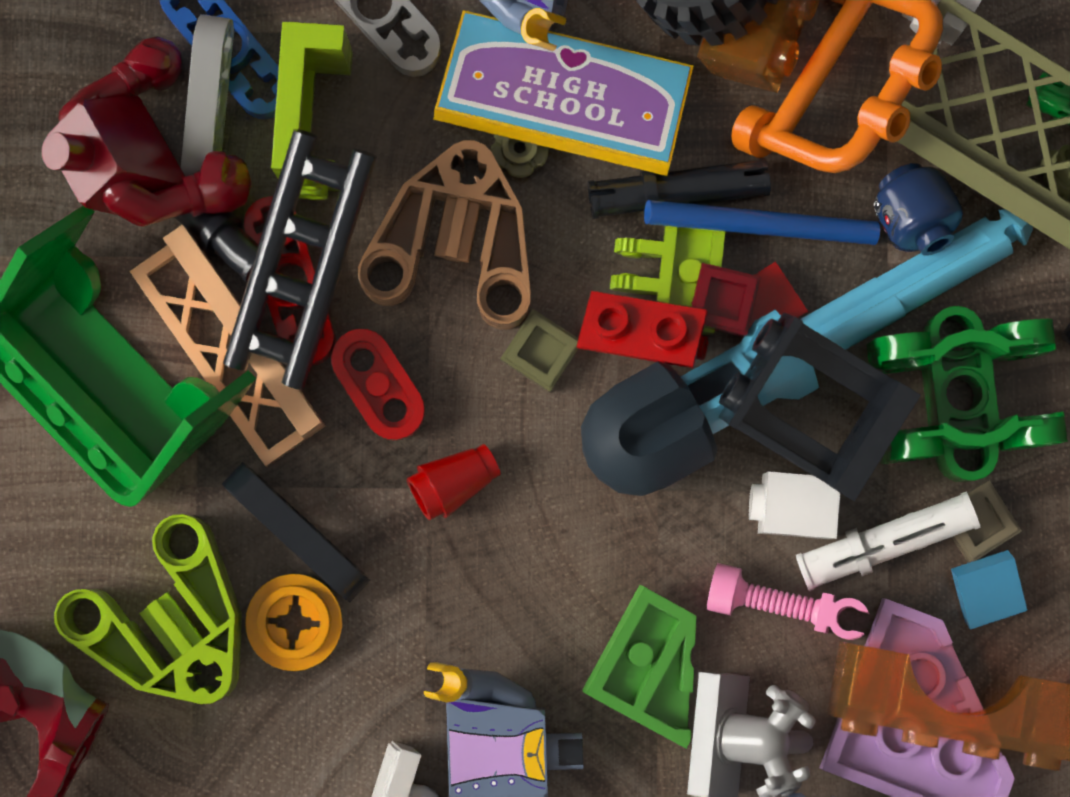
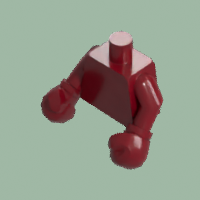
M156 36L139 42L122 62L112 67L111 73L79 90L62 107L58 116L59 123L47 134L42 145V159L45 165L52 170L62 171L79 203L88 209L118 215L128 222L141 227L189 212L193 217L203 213L232 212L246 204L251 190V178L244 160L236 155H226L222 151L209 152L205 156L201 170L193 175L185 176L138 96L152 88L158 91L169 89L181 74L182 54L172 41Z

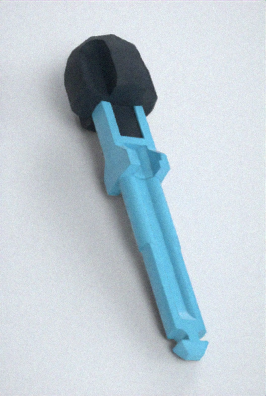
M1001 209L999 210L1000 220L989 221L984 217L953 235V242L942 251L928 256L920 253L881 276L874 277L800 320L846 350L905 317L910 311L1013 254L1011 243L1018 240L1023 246L1026 245L1033 231V226L1011 212ZM773 310L757 319L740 344L681 377L670 364L657 361L616 384L592 403L581 426L582 451L588 467L598 480L618 493L645 496L674 484L714 461L718 448L713 434L729 426V424L719 418L720 413L724 409V406L719 404L720 397L731 378L737 372L745 375L755 359L757 353L752 350V347L763 326L770 319L778 322L781 315L776 310ZM782 356L758 394L761 405L764 406L776 398L799 400L818 389L819 385L814 367L799 358Z

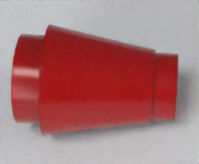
M482 444L475 449L471 448L418 465V472L408 477L407 483L420 510L430 521L439 515H442L445 519L448 518L480 490L491 483V480L500 476L501 472L489 448Z

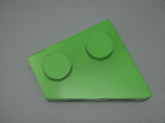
M639 585L582 691L687 749L691 741V729L688 728L689 692H693L694 680L691 650L695 645L696 615L648 588Z

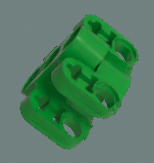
M952 306L941 310L926 322L922 332L878 337L866 344L869 365L882 373L893 374L922 371L928 427L899 430L880 460L881 464L935 458L938 469L945 477L954 482L966 483L985 478L994 470L998 462L999 445L1000 451L1046 447L1068 442L1064 411L1024 417L1014 415L999 419L992 362L1035 358L1055 351L1053 319L1010 322L997 325L986 331L983 328L981 319L974 311L962 306ZM945 320H954L965 330L940 339L939 336L940 326ZM959 347H963V349L960 351L953 350ZM953 379H961L972 388L974 394L973 403L967 411L958 410L948 402L946 395L947 387ZM954 448L967 450L979 448L981 457L978 466L973 471H966L960 468L954 458Z

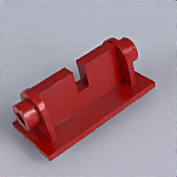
M591 291L577 348L653 362L659 361L694 369L696 359L703 361L708 350V337L702 336L708 311Z

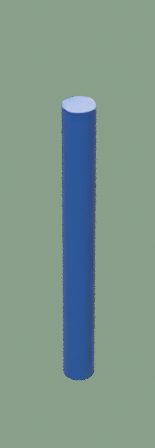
M648 200L644 210L645 224L868 245H876L880 237V225L877 221Z

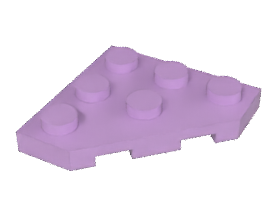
M882 598L819 768L891 797H1008L1015 780L1005 756L1002 755L988 725V718L969 677L966 676L955 653L952 639L943 620Z

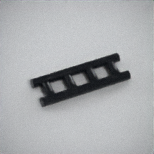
M293 129L223 363L237 370H247L251 353L287 364L281 382L288 387L304 390L377 156L364 150L353 149L347 167L312 155L317 136L304 130ZM304 179L340 190L330 225L294 214ZM287 237L322 249L312 284L276 272ZM269 295L304 307L294 341L259 330Z

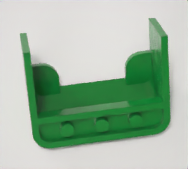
M81 206L19 246L0 279V383L109 497L121 505L132 507L158 488L223 425L257 378L247 370L220 392L212 384L197 377H186L172 388L93 306L101 290L99 270L94 261L83 254L75 245L95 211Z

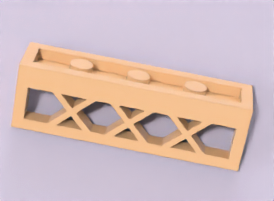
M182 224L163 237L167 244L164 248L129 272L205 381L215 386L220 392L226 387L222 382L225 368L223 361L241 304L207 255L200 249L193 235ZM174 258H177L189 275L186 298L161 295L149 276ZM197 288L207 303L194 301ZM168 304L184 307L181 322ZM193 308L214 312L223 324L219 348L196 344L189 335ZM203 353L218 355L215 371ZM251 353L249 363L257 373L254 395H244L240 401L252 404L249 419L239 405L235 407L230 416L263 464L268 467L326 425L301 390L288 387L281 382L285 367L281 362ZM264 384L275 400L262 398ZM260 405L282 409L296 429V431L270 449L256 431Z

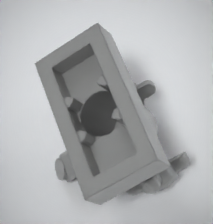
M699 672L687 795L698 797H738L741 763L764 765L768 778L764 780L766 785L756 789L759 797H786L798 791L802 782L810 777V770L808 766L792 771L787 755L804 754L809 752L813 746V738L808 732L791 730L797 720L805 727L813 728L816 721L814 716L809 713L808 702L795 692L781 690L778 686L771 685L766 691V694L774 700L772 705L773 712L770 717L748 715L746 712L750 676Z

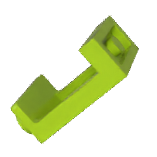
M282 22L271 169L278 179L293 129H300L311 133L315 74L351 75L352 49L344 25ZM304 179L299 198L325 200L328 199V191L340 190Z

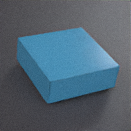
M1008 550L951 569L963 618L970 630L1027 611L1015 558Z

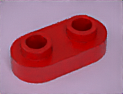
M355 329L342 335L332 350V368L368 426L378 436L392 441L404 440L415 434L424 421V401L385 339L378 333L368 329ZM361 350H367L374 356L373 366L365 372H359L352 366L353 356ZM392 400H400L406 405V415L398 422H391L384 415L386 404Z

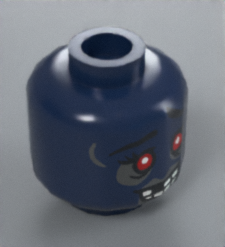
M910 163L893 170L881 180L879 184L880 191L874 200V209L892 245L896 249L903 252L920 251L922 255L928 256L942 251L953 242L954 236L952 233L962 221L963 210L945 175L940 170L933 167H922L919 163Z

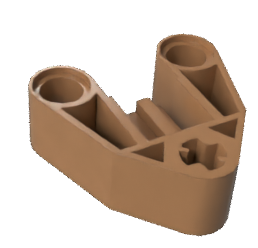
M463 140L453 144L403 184L360 261L358 279L365 294L374 303L382 306H394L402 303L410 296L413 290L420 256H424L435 200L445 201L434 256L445 258L452 262L469 263L480 209L490 210L480 259L481 274L477 289V305L482 319L489 326L499 330H510L519 326L527 318L531 307V290L522 207L492 152L484 144L475 140ZM474 159L478 161L479 171L485 174L484 177L480 180L477 176H474V184L461 183L460 172L454 169L458 164L465 168L464 160ZM383 262H393L403 269L401 283L390 291H380L375 289L370 283V275L373 269ZM498 286H510L519 292L522 301L514 313L498 315L487 305L489 293Z

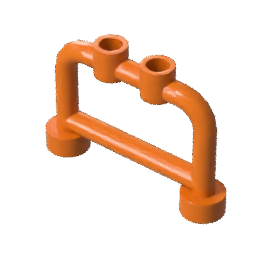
M830 0L843 6L777 113H774L756 105L746 107L738 115L733 125L732 142L734 147L756 158L766 157L773 151L816 170L838 173L850 170L862 163L874 150L880 138L890 142L899 141L905 135L910 123L909 110L901 106L912 86L927 91L937 83L941 74V59L933 54L943 33V16L937 4L932 0ZM872 3L918 20L919 28L910 45L900 46L893 54L889 67L890 77L878 97H869L861 106L858 114L859 127L847 144L840 148L832 149L793 134L797 124Z

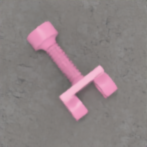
M717 563L707 602V610L730 616L736 607L743 606L744 604L748 608L751 605L752 609L757 607V610H761L763 608L765 612L769 609V613L775 611L777 615L781 612V616L787 614V617L793 616L794 619L799 617V620L805 619L806 622L810 620L811 623L815 624L814 630L828 634L829 628H831L837 636L846 640H855L865 634L854 630H843L839 625L841 612L847 608H853L858 612L869 614L865 605L853 598H844L836 602L837 597L835 595L823 593L821 599L814 601V598L811 597L808 600L807 596H804L802 599V595L796 597V594L792 593L790 596V592L784 594V591L778 592L777 589L772 591V588L766 589L765 586L761 588L760 585H756V587L752 583L749 585L742 578L741 568Z

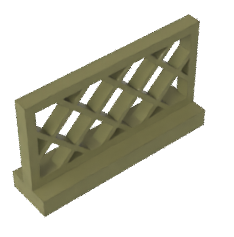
M940 0L937 6L942 13L943 19L950 12L970 25L975 50L940 58L942 65L977 56L984 91L949 99L942 67L937 81L942 101L918 107L905 99L901 106L909 110L910 123L905 135L897 142L1070 249V201L1059 195L1054 174L1056 170L1070 168V159L1052 163L1045 132L1047 128L1069 124L1070 116L1043 121L1036 90L1038 86L1059 81L1070 86V70L958 1ZM979 31L1000 44L983 48ZM937 45V47H936L935 51L933 52V54H935V55H937V56L940 57V53H939V49H938V45ZM1010 49L1021 56L1027 81L992 89L984 55ZM1031 63L1052 76L1034 80ZM1029 89L1036 123L1001 131L993 97ZM986 99L993 133L968 138L956 131L951 106ZM944 109L947 124L928 112ZM1038 131L1045 165L1019 170L1009 164L1003 138ZM995 140L998 156L979 144ZM1047 173L1050 188L1030 176Z

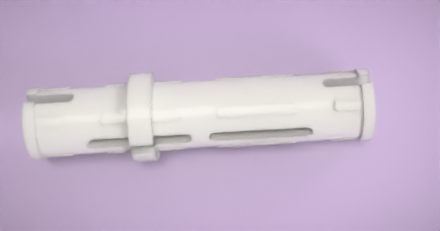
M966 491L957 497L909 513L858 533L857 528L845 532L847 538L804 554L799 553L796 555V559L807 588L811 591L815 587L860 571L861 576L873 573L872 566L981 527Z

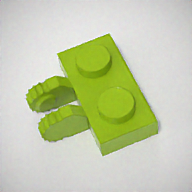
M665 226L663 242L635 238L615 239V253L627 258H661L659 279L640 277L630 273L611 275L610 289L633 294L657 295L656 302L691 307L701 264L706 263L722 267L725 231ZM708 328L703 330L704 335H713L715 330Z

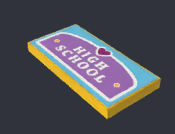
M465 10L462 11L436 102L434 120L656 174L668 175L693 65L548 31L549 43L557 45L554 51H550L527 43L522 35L506 28L497 18Z

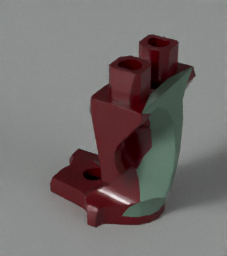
M0 629V722L25 718L38 731L39 764L37 777L27 797H64L81 765L88 759L92 751L94 741L107 715L109 703L83 690L74 681L67 665L49 650L21 634Z

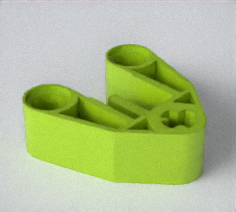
M171 515L163 519L155 528L152 537L153 550L158 560L176 582L173 585L210 632L208 636L203 638L169 592H166L159 599L150 603L139 615L173 658L174 662L170 665L166 664L135 621H130L117 602L107 592L102 590L78 589L65 594L57 603L54 611V623L59 634L136 690L197 704H211L229 696L236 688L240 669L242 612L210 526L202 519L191 515ZM181 525L191 526L198 536L197 550L186 559H180L175 556L171 551L169 543L172 532ZM84 599L92 600L100 610L101 619L99 625L90 633L81 631L74 622L73 613L75 607ZM200 661L205 666L214 663L220 666L222 675L216 676L215 679L222 682L217 690L212 685L203 688L198 686L195 676L202 673L196 670V666Z

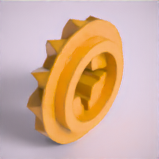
M288 574L268 581L254 594L246 612L245 626L250 645L263 661L278 669L300 671L318 665L335 650L341 635L343 622L339 601L323 582L306 575ZM296 595L299 596L298 605L301 606L302 616L310 617L311 621H320V627L312 626L311 629L301 630L299 639L295 640V649H291L288 629L278 627V624L269 623V618H279V615L289 614L291 605H294Z

